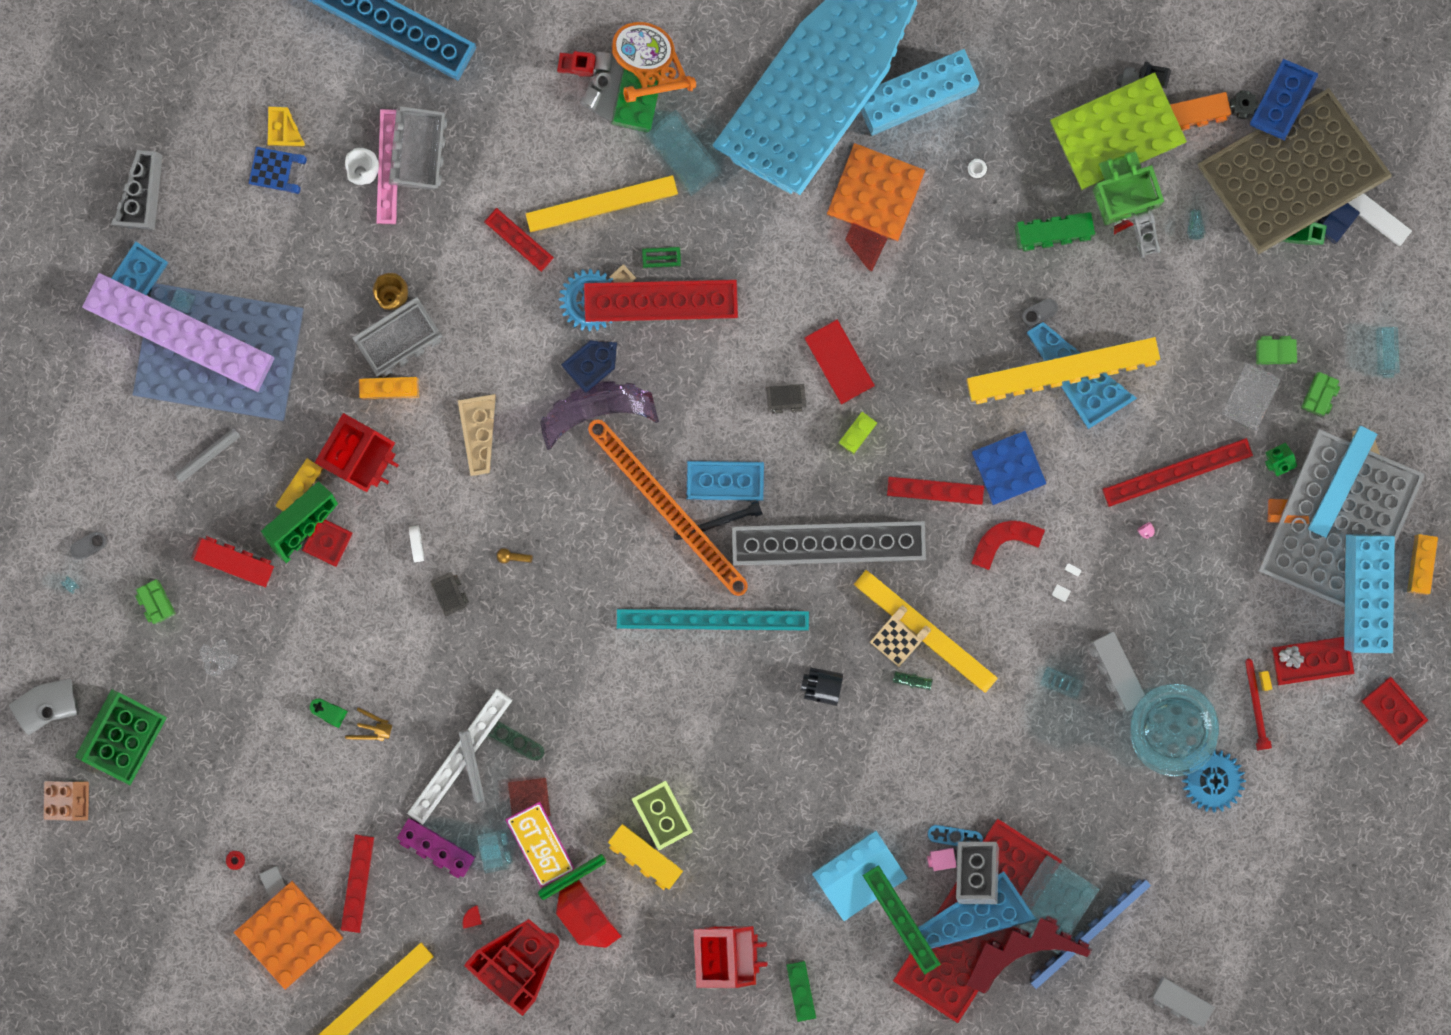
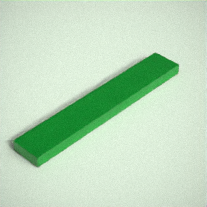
M878 865L863 874L862 876L924 975L940 966V961L881 867Z

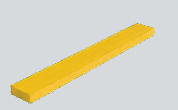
M672 175L525 214L531 233L678 195Z
M421 942L319 1035H348L434 957L433 954Z

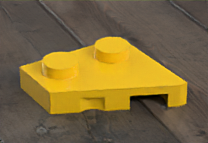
M268 107L267 146H305L288 107Z

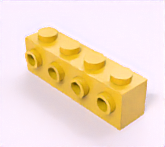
M623 823L608 842L610 844L609 848L616 854L621 852L626 856L624 859L632 866L635 864L641 868L640 872L647 878L652 876L656 879L655 884L663 890L665 888L670 889L684 871Z

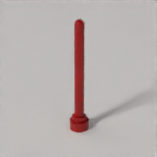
M1248 658L1245 661L1259 737L1256 748L1257 751L1271 749V741H1269L1268 737L1266 738L1253 661Z

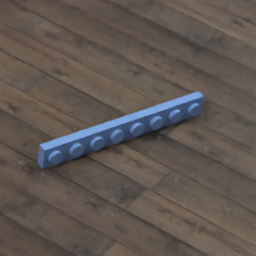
M1138 879L1131 886L1133 889L1128 894L1126 892L1121 894L1117 898V904L1113 907L1109 905L1102 912L1104 915L1099 920L1097 918L1092 920L1088 924L1090 928L1085 932L1080 931L1074 939L1076 941L1081 939L1088 943L1151 886L1146 879L1142 881ZM1060 950L1061 954L1057 958L1053 956L1045 963L1047 967L1042 971L1038 969L1031 975L1032 980L1030 983L1037 989L1076 953Z

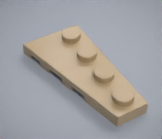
M496 394L458 400L470 476L490 473Z

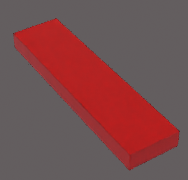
M498 208L484 221L486 225L539 271L542 272L554 259L551 254Z

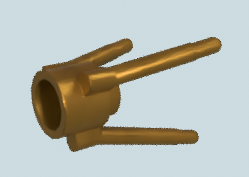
M358 707L357 711L381 724L377 723L376 726L357 723V726L374 730V734L378 736L346 735L345 739L389 740L392 725L388 724L389 721Z

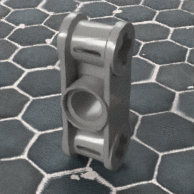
M1149 207L1146 211L1137 214L1131 213L1140 257L1143 259L1146 255L1155 252L1157 254L1160 253L1155 219L1151 208Z

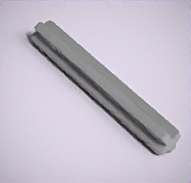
M234 428L176 472L175 476L180 482L185 481L240 438L239 433Z
M466 729L460 731L459 736L473 798L478 803L484 801L485 797L469 730Z

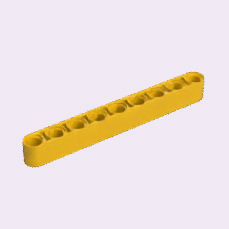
M865 570L854 583V586L891 616L902 605L908 610L900 621L915 634H918L924 626H928L931 631L922 642L984 693L998 679L869 571Z

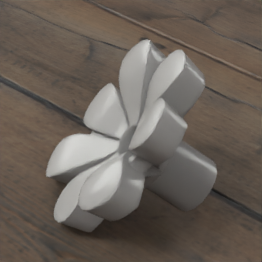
M1296 646L1287 647L1286 650H1281L1279 656H1281L1279 658L1280 661L1286 662L1287 667H1292L1294 664L1296 668H1300L1301 663L1304 662V657L1300 655V652H1298L1299 648Z

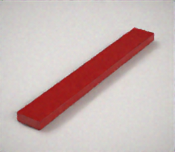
M1245 438L1102 489L1108 507L1252 457L1253 454L1248 440Z

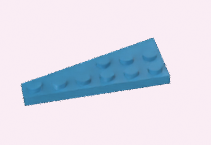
M1003 871L998 875V904H959L956 902L918 928L932 949L1036 921V918Z

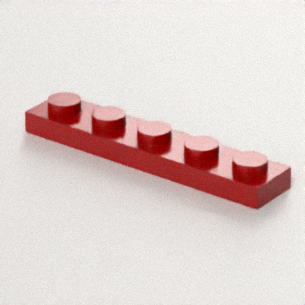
M888 477L887 496L975 505L983 504L984 486Z
M355 834L341 931L361 933L375 837Z

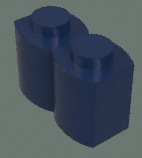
M1346 203L1329 213L1327 217H1322L1318 224L1327 226L1325 237L1336 244L1360 212L1349 203Z

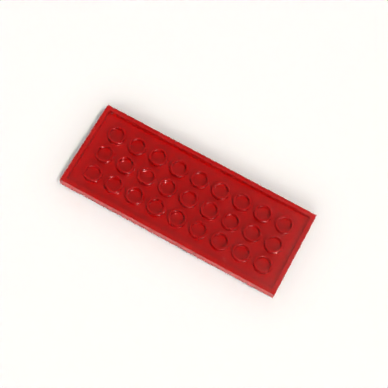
M997 818L983 839V842H997L999 846L998 875L1003 871L1005 872L1031 911L1062 860ZM957 881L934 917L958 902L956 899ZM1021 925L932 948L941 965L925 975L910 953L893 981L956 1023H959L979 992L967 986L985 944L996 941L1003 945L1002 948L1005 949L1013 930H1018Z

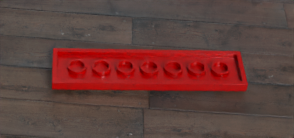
M737 280L584 283L585 322L737 319Z

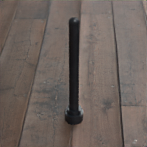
M757 500L752 502L746 509L697 526L703 532L749 515L751 517H758L763 515ZM678 533L674 534L675 540L682 539Z

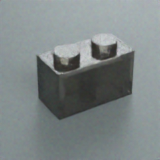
M804 384L766 387L768 411H772V414H783V410H791V413L803 412L802 408H806Z
M450 572L430 581L446 617L468 608L466 603H469L465 592L461 593L459 586L462 584L457 574L454 575L453 572Z

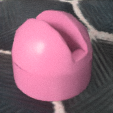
M1148 522L1137 531L1143 538L1148 539L1154 535L1155 530L1151 522Z

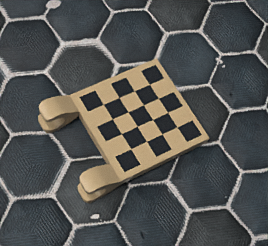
M903 605L870 641L871 644L898 667L931 631L928 626H924L918 634H915L901 622L900 619L908 610Z

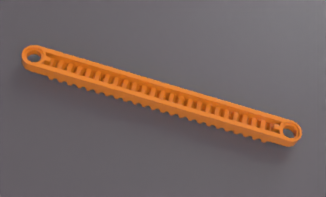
M599 419L592 421L589 424L588 431L598 445L725 587L735 596L745 594L748 584L743 576L607 424ZM596 424L603 426V432L600 435H596L592 431L593 426ZM741 581L744 584V589L741 592H736L733 589L734 582Z

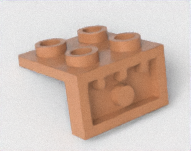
M44 782V820H88L89 782Z

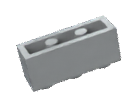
M1161 977L1151 995L1155 999L1154 1004L1161 1008H1164L1166 1005L1172 1009L1170 1013L1179 1018L1182 1015L1188 1018L1187 1022L1196 1028L1198 1025L1205 1026L1215 1008L1213 1005L1164 977Z

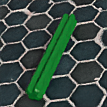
M600 854L538 891L539 897L545 900L601 867L607 862L605 857Z

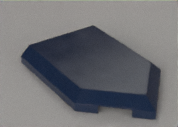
M590 340L563 362L561 366L583 392L587 393L615 370L617 342Z

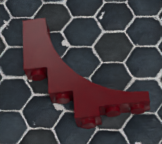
M1049 915L1040 918L1032 936H1030L1029 931L1022 928L1013 930L1005 949L1002 948L1003 945L999 942H987L967 986L984 994L987 993L996 977L1005 967L1016 959L1030 953L1042 950H1062L1089 957L1093 949L1089 947V943L1081 939L1079 941L1071 939L1072 935L1067 932L1061 931L1059 933L1058 930L1061 925L1057 923L1058 920Z

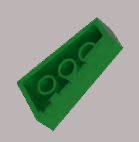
M1091 212L1067 215L1063 219L1061 217H1051L1046 219V222L1036 219L1027 222V225H1024V221L1017 222L1014 227L1018 250L1023 249V252L1033 251L1036 246H1042V249L1054 247V243L1060 242L1061 245L1072 244V240L1078 239L1080 242H1087L1095 235Z
M318 481L286 510L282 511L271 523L267 524L261 530V533L272 551L287 564L291 559L289 556L294 550L298 551L302 547L300 543L307 535L311 536L315 532L317 523H322L338 503L333 494Z

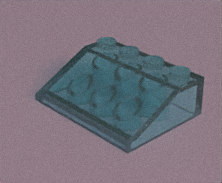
M1047 855L1021 895L1036 921L1015 927L1029 931L1030 936H1032L1040 918L1049 915L1057 919V923L1061 925L1058 930L1059 933L1064 931L1072 934L1100 889ZM1052 950V951L1055 952L1056 954H1059V952H1060L1061 950Z

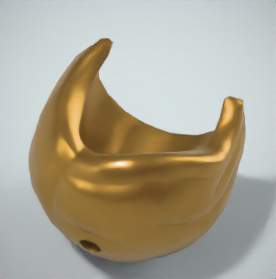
M385 273L377 277L373 285V295L381 308L394 310L406 303L408 299V286L406 281L398 274Z

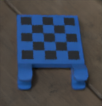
M256 147L249 184L299 194L301 187L288 183L292 162L306 164L307 158L301 154Z

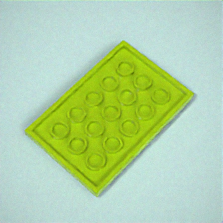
M1155 73L1050 120L1081 190L1104 180L1099 163L1107 161V159H1115L1124 156L1128 152L1136 151L1141 164L1187 142Z

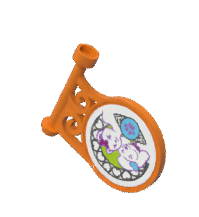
M633 22L622 26L615 33L612 41L614 58L623 68L634 73L642 86L640 89H634L633 86L624 88L623 93L627 103L636 101V97L683 88L692 91L696 88L695 78L685 75L675 52L673 41L663 29L646 22ZM672 61L678 72V78H675L676 70L672 67H669ZM656 79L658 81V85L652 86L654 85Z

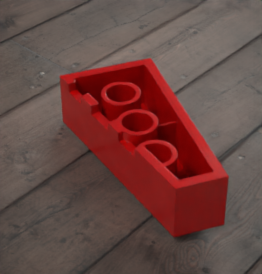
M206 536L205 539L199 537L191 559L266 588L274 568L273 565H270L271 560L260 557L259 560L252 557V553L242 550L241 553L234 550V546L224 543L223 546L216 543V539Z

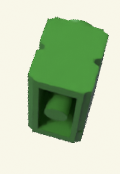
M1317 372L1301 409L1320 417L1329 414L1333 406L1330 403L1333 396L1336 397L1340 390V386H1338L1339 380Z
M156 579L136 589L138 594L135 597L140 606L144 605L146 609L144 615L148 622L152 621L153 624H158L176 614L159 580Z

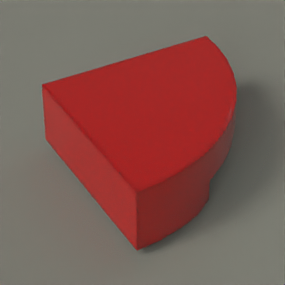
M478 905L469 909L465 914L463 929L482 924Z

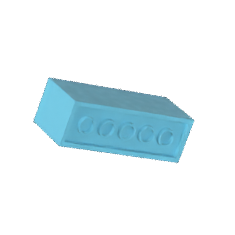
M962 49L878 85L861 109V113L871 136L977 92L979 81L965 49Z
M1346 534L1344 649L1353 653H1393L1395 536L1385 534Z

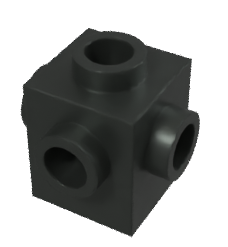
M1243 90L1240 93H1236L1234 98L1230 100L1232 115L1237 116L1239 119L1251 117L1258 108V101H1255L1256 95H1252L1250 91ZM1242 101L1248 102V106H1243Z

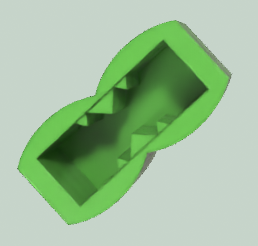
M1262 336L1261 340L1256 341V364L1297 363V340L1291 339V336H1280L1279 340L1272 339V336Z

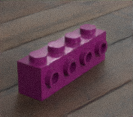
M408 818L397 837L400 840V845L407 849L410 847L417 850V855L424 859L426 857L433 860L432 863L441 869L443 866L450 870L449 873L456 878L460 876L465 877L476 858L473 854L412 818Z

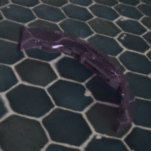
M615 381L598 383L587 393L583 392L581 388L570 392L571 396L563 401L559 399L553 404V409L546 417H542L540 424L546 448L550 450L556 441L569 429L596 416L611 413H632L649 418L655 423L659 422L654 398L650 391L635 387L633 383L626 382L625 385L615 384Z

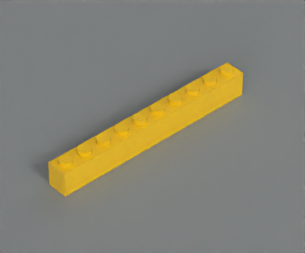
M1156 337L975 376L967 378L966 382L971 402L976 401L977 405L986 403L988 398L994 397L995 400L1004 399L1006 394L1013 393L1014 396L1025 394V390L1032 389V392L1044 390L1043 386L1047 385L1055 388L1063 386L1062 382L1070 381V384L1081 382V378L1088 377L1091 380L1100 378L1102 373H1107L1108 376L1118 374L1120 369L1126 368L1127 372L1138 369L1137 366L1143 364L1145 367L1155 366L1156 362L1160 360Z

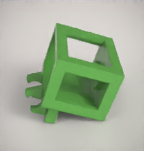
M1136 151L1128 152L1124 156L1115 159L1110 158L1099 163L1104 181L1096 184L1093 188V193L1105 226L1130 218L1131 213L1137 214L1146 211L1149 207L1151 210L1157 209L1164 203L1153 166L1141 168ZM1150 177H1151V179H1152V182H1153L1155 191H1154V189H1153V186H1152Z

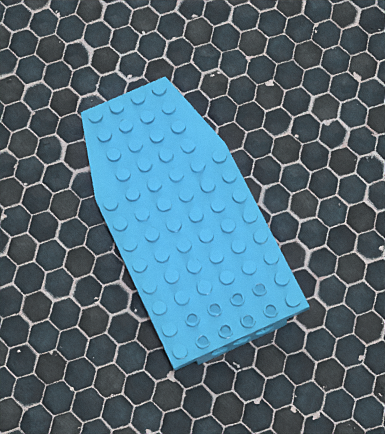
M825 0L798 25L712 146L729 156L738 166L790 194L795 192L801 195L888 73L892 57H895L897 53V45L905 34L903 31L906 25L909 24L918 2L916 0Z

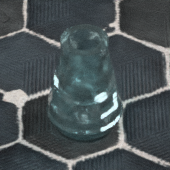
M1192 210L1190 211L1187 234L1189 239H1203L1206 231L1202 219V211Z

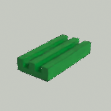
M680 247L642 249L643 268L681 267ZM677 252V255L646 256V253ZM677 259V262L647 264L646 262L649 260Z

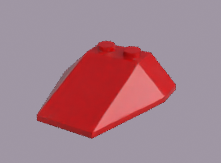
M528 919L478 949L465 963L464 967L508 1006L523 1016L536 1001L558 943Z

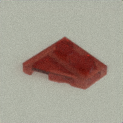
M853 222L845 241L865 267L872 272L888 238Z

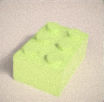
M667 781L632 798L658 850L693 832Z

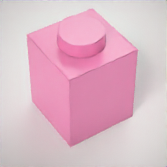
M953 848L930 851V856H927L928 866L932 867L933 871L957 867Z

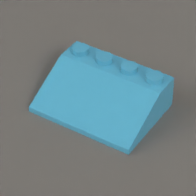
M876 830L812 872V875L843 921L877 899L862 876L863 874L879 865L893 888L908 879Z

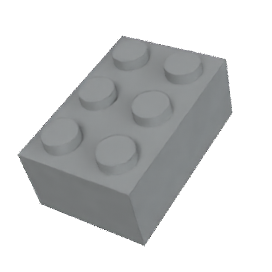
M958 842L956 899L959 904H998L999 846L997 842Z

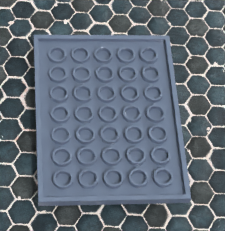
M154 283L150 298L273 356L275 359L259 391L256 392L143 337L133 396L284 421L304 308Z

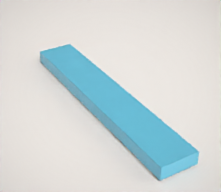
M1359 425L1308 530L1324 538L1327 537L1378 435L1377 433Z

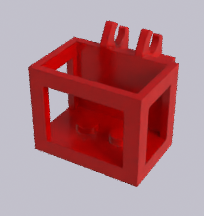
M345 413L340 417L314 462L366 493L371 485L378 487L380 481L388 485L389 481L381 477L388 464L396 468L399 466V464L392 461L396 455L391 452L395 445L394 441Z
M712 926L694 929L696 988H740L756 985V973H759V967H767L768 961H757V948L766 947L767 942H758V934H754V926Z

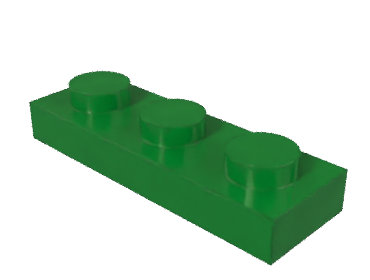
M805 961L786 964L797 1022L816 1019Z

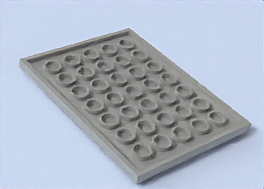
M1318 429L1258 571L1345 608L1346 534H1385L1395 536L1396 543L1425 474L1369 451L1327 537L1324 538L1308 530V527L1351 442ZM1287 515L1309 516V524L1302 518H1295L1291 523H1284ZM1296 520H1302L1304 523H1294V522H1295Z

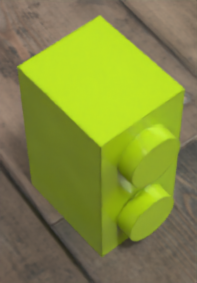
M861 412L838 444L854 455L877 425V422L864 412Z

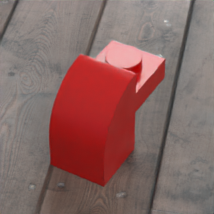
M574 51L573 54L560 53L557 72L591 77L593 76L596 56L592 53Z

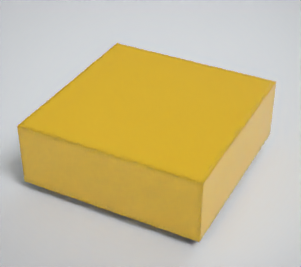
M1258 672L1262 691L1272 690L1269 672Z

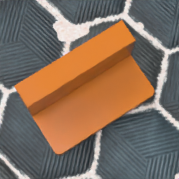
M1288 499L1268 500V522L1279 523ZM1287 515L1284 523H1291L1295 518H1302L1309 524V516ZM1296 520L1294 523H1304V522H1303L1302 520Z

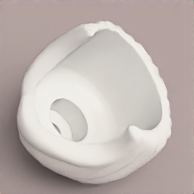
M355 148L347 153L345 168L348 180L357 185L370 184L374 181L379 170V161L374 152L365 148Z

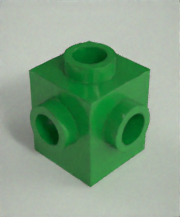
M1286 442L1265 452L1267 458L1265 461L1266 467L1269 471H1273L1277 477L1297 467L1294 453Z

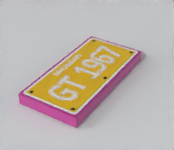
M540 801L505 819L541 888L575 869Z

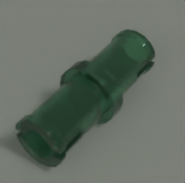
M895 671L893 683L907 685L912 689L916 687L931 691L933 679L919 677L914 673L910 675Z

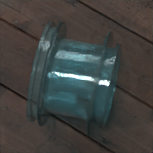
M1181 684L1163 685L1148 692L1135 707L1131 718L1132 745L1139 759L1151 770L1167 776L1187 775L1203 767L1216 749L1219 735L1218 716L1209 699L1198 690ZM1178 706L1182 712L1179 715H1173L1171 708ZM1160 714L1164 717V721L1156 723L1153 717ZM1190 717H1194L1198 720L1196 726H1190L1187 724V720ZM1177 724V728H1180V731L1172 733L1173 731L1169 727ZM1153 734H1160L1163 738L1162 741L1154 742L1151 739ZM1189 736L1196 739V743L1192 746L1187 745L1185 739ZM1174 744L1178 746V752L1175 754L1170 753L1167 750L1169 745Z

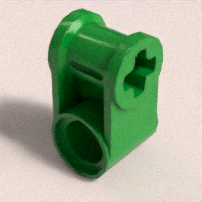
M315 699L310 703L312 714L337 728H340L348 713L347 710L323 699ZM322 702L324 709L323 711L319 710L317 713L314 704Z

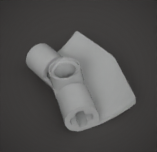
M596 52L593 76L590 78V84L580 104L601 117L612 120L623 67L616 61L613 54ZM599 77L604 81L602 87L598 84Z
M72 679L38 685L9 704L15 718L27 735H31L52 720L79 715L78 703L73 695ZM47 707L52 709V716L49 718L44 714Z

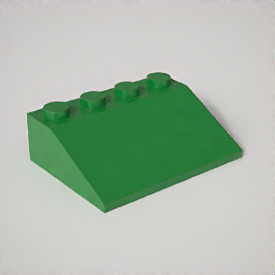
M111 689L75 758L131 786L167 717Z

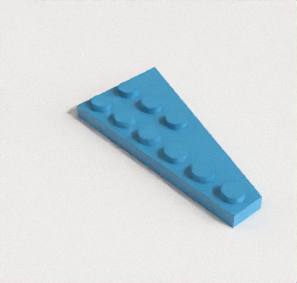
M1044 322L1027 332V335L1044 361L1080 354L1075 347L1066 342ZM1102 373L1100 378L1091 380L1088 377L1081 378V382L1078 383L1062 382L1063 386H1061L1087 429H1090L1137 399L1133 394L1124 389L1122 385L1108 376L1107 373Z

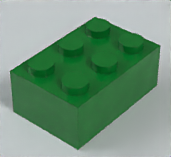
M623 68L611 124L648 133L652 127L658 93L636 97V101L627 103L624 98V88L633 86L634 89H640L642 86L634 73ZM656 79L654 85L652 86L658 85V81Z

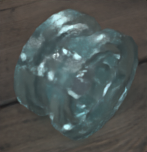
M68 575L65 581H61V584L72 594L75 593V589L80 588Z

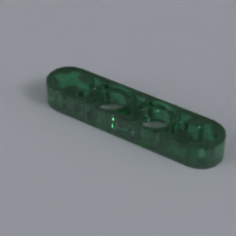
M497 721L499 725L495 728L493 735L490 732L488 736L531 760L538 761L544 757L545 749L541 744ZM500 728H505L508 731V736L505 739H500L497 735V731ZM517 737H521L525 741L522 748H516L514 745V740ZM528 741L532 743L530 745L531 748H540V756L533 757V752L527 750V753L523 752L528 746Z

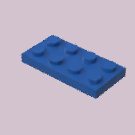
M1283 59L1250 122V126L1285 140L1318 78V73Z

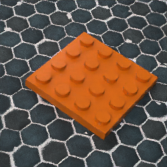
M854 143L827 215L898 242L925 170Z
M293 880L234 931V934L285 990L343 939V936Z

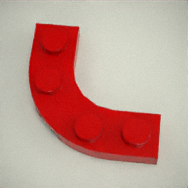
M1022 521L999 523L983 535L971 564L990 570L996 551L1006 541H1021L1039 548L1045 529Z

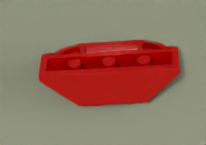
M580 879L559 891L556 915L579 945L607 948L622 937Z

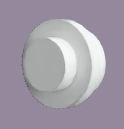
M974 159L968 165V173L973 178H981L987 171V166L981 159Z

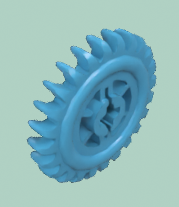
M582 269L581 276L575 272V279L567 278L570 284L563 283L566 290H560V293L564 297L558 300L564 302V304L559 308L566 309L562 316H570L567 320L568 323L572 320L575 321L573 327L581 324L580 330L582 331L587 326L589 332L592 330V326L598 331L599 324L606 328V322H585V311H581L577 305L581 304L584 308V291L582 290L584 283L612 282L613 278L606 280V273L600 276L599 270L593 274L592 269H589L588 274H586ZM580 291L583 296L581 301L576 302L577 294Z
M1212 749L1211 755L1205 750L1204 757L1197 753L1198 760L1191 758L1193 765L1187 764L1186 767L1189 769V772H1183L1188 778L1182 780V782L1188 783L1183 790L1190 791L1186 797L1193 796L1191 803L1194 804L1198 801V809L1204 805L1206 812L1211 807L1213 813L1216 812L1217 807L1223 812L1224 805L1230 809V801L1237 804L1234 797H1242L1238 790H1245L1240 783L1246 782L1245 779L1240 778L1245 772H1238L1242 765H1234L1237 758L1229 760L1230 753L1223 757V750H1220L1218 755H1216L1215 749ZM1210 767V773L1207 775L1203 774V771ZM1217 767L1222 769L1225 773L1222 775L1217 773ZM1201 775L1205 777V785L1202 787L1200 785ZM1226 775H1227V779H1228L1227 787L1224 786V778H1223V777L1226 776ZM1214 776L1216 779H1219V783H1216L1215 786L1213 783H1210V779H1213ZM1221 787L1225 788L1223 792L1218 794V789ZM1203 788H1210V794L1206 793Z

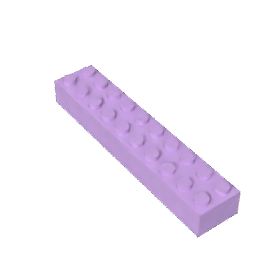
M100 273L82 308L256 392L259 391L275 359L273 356Z

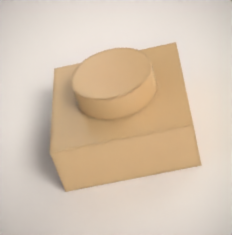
M624 264L609 277L613 278L612 281L614 283L634 282L636 280V277Z

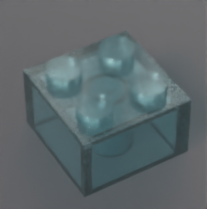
M501 829L477 835L485 874L508 869L513 861L511 852L506 850V845L509 844L507 833H503Z

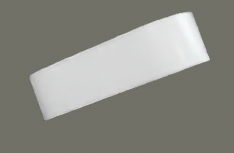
M419 525L410 526L409 535L414 562L424 561Z

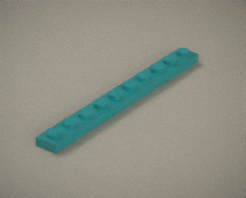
M617 609V629L809 631V611Z

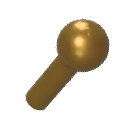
M502 548L497 552V560L504 564L510 560L529 563L533 560L532 555L511 553L506 548Z

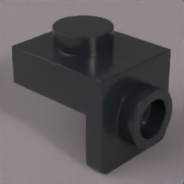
M1144 62L1143 67L1140 69L1139 77L1141 79L1155 73L1161 87L1166 89L1171 70Z

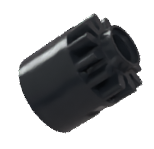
M810 667L809 674H804L801 686V691H805L804 699L837 706L843 673Z

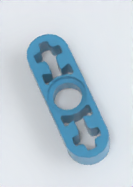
M933 825L927 832L928 838L935 843L958 846V842L950 840V834L953 831H957L961 835V839L958 842L964 841V832L968 833L966 837L971 838L976 834L977 838L980 839L979 842H983L982 835L977 831ZM935 828H938L940 833H945V829H948L947 841H943L944 837L942 836L934 839L931 831H935Z

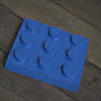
M1026 431L972 451L992 505L1047 484Z

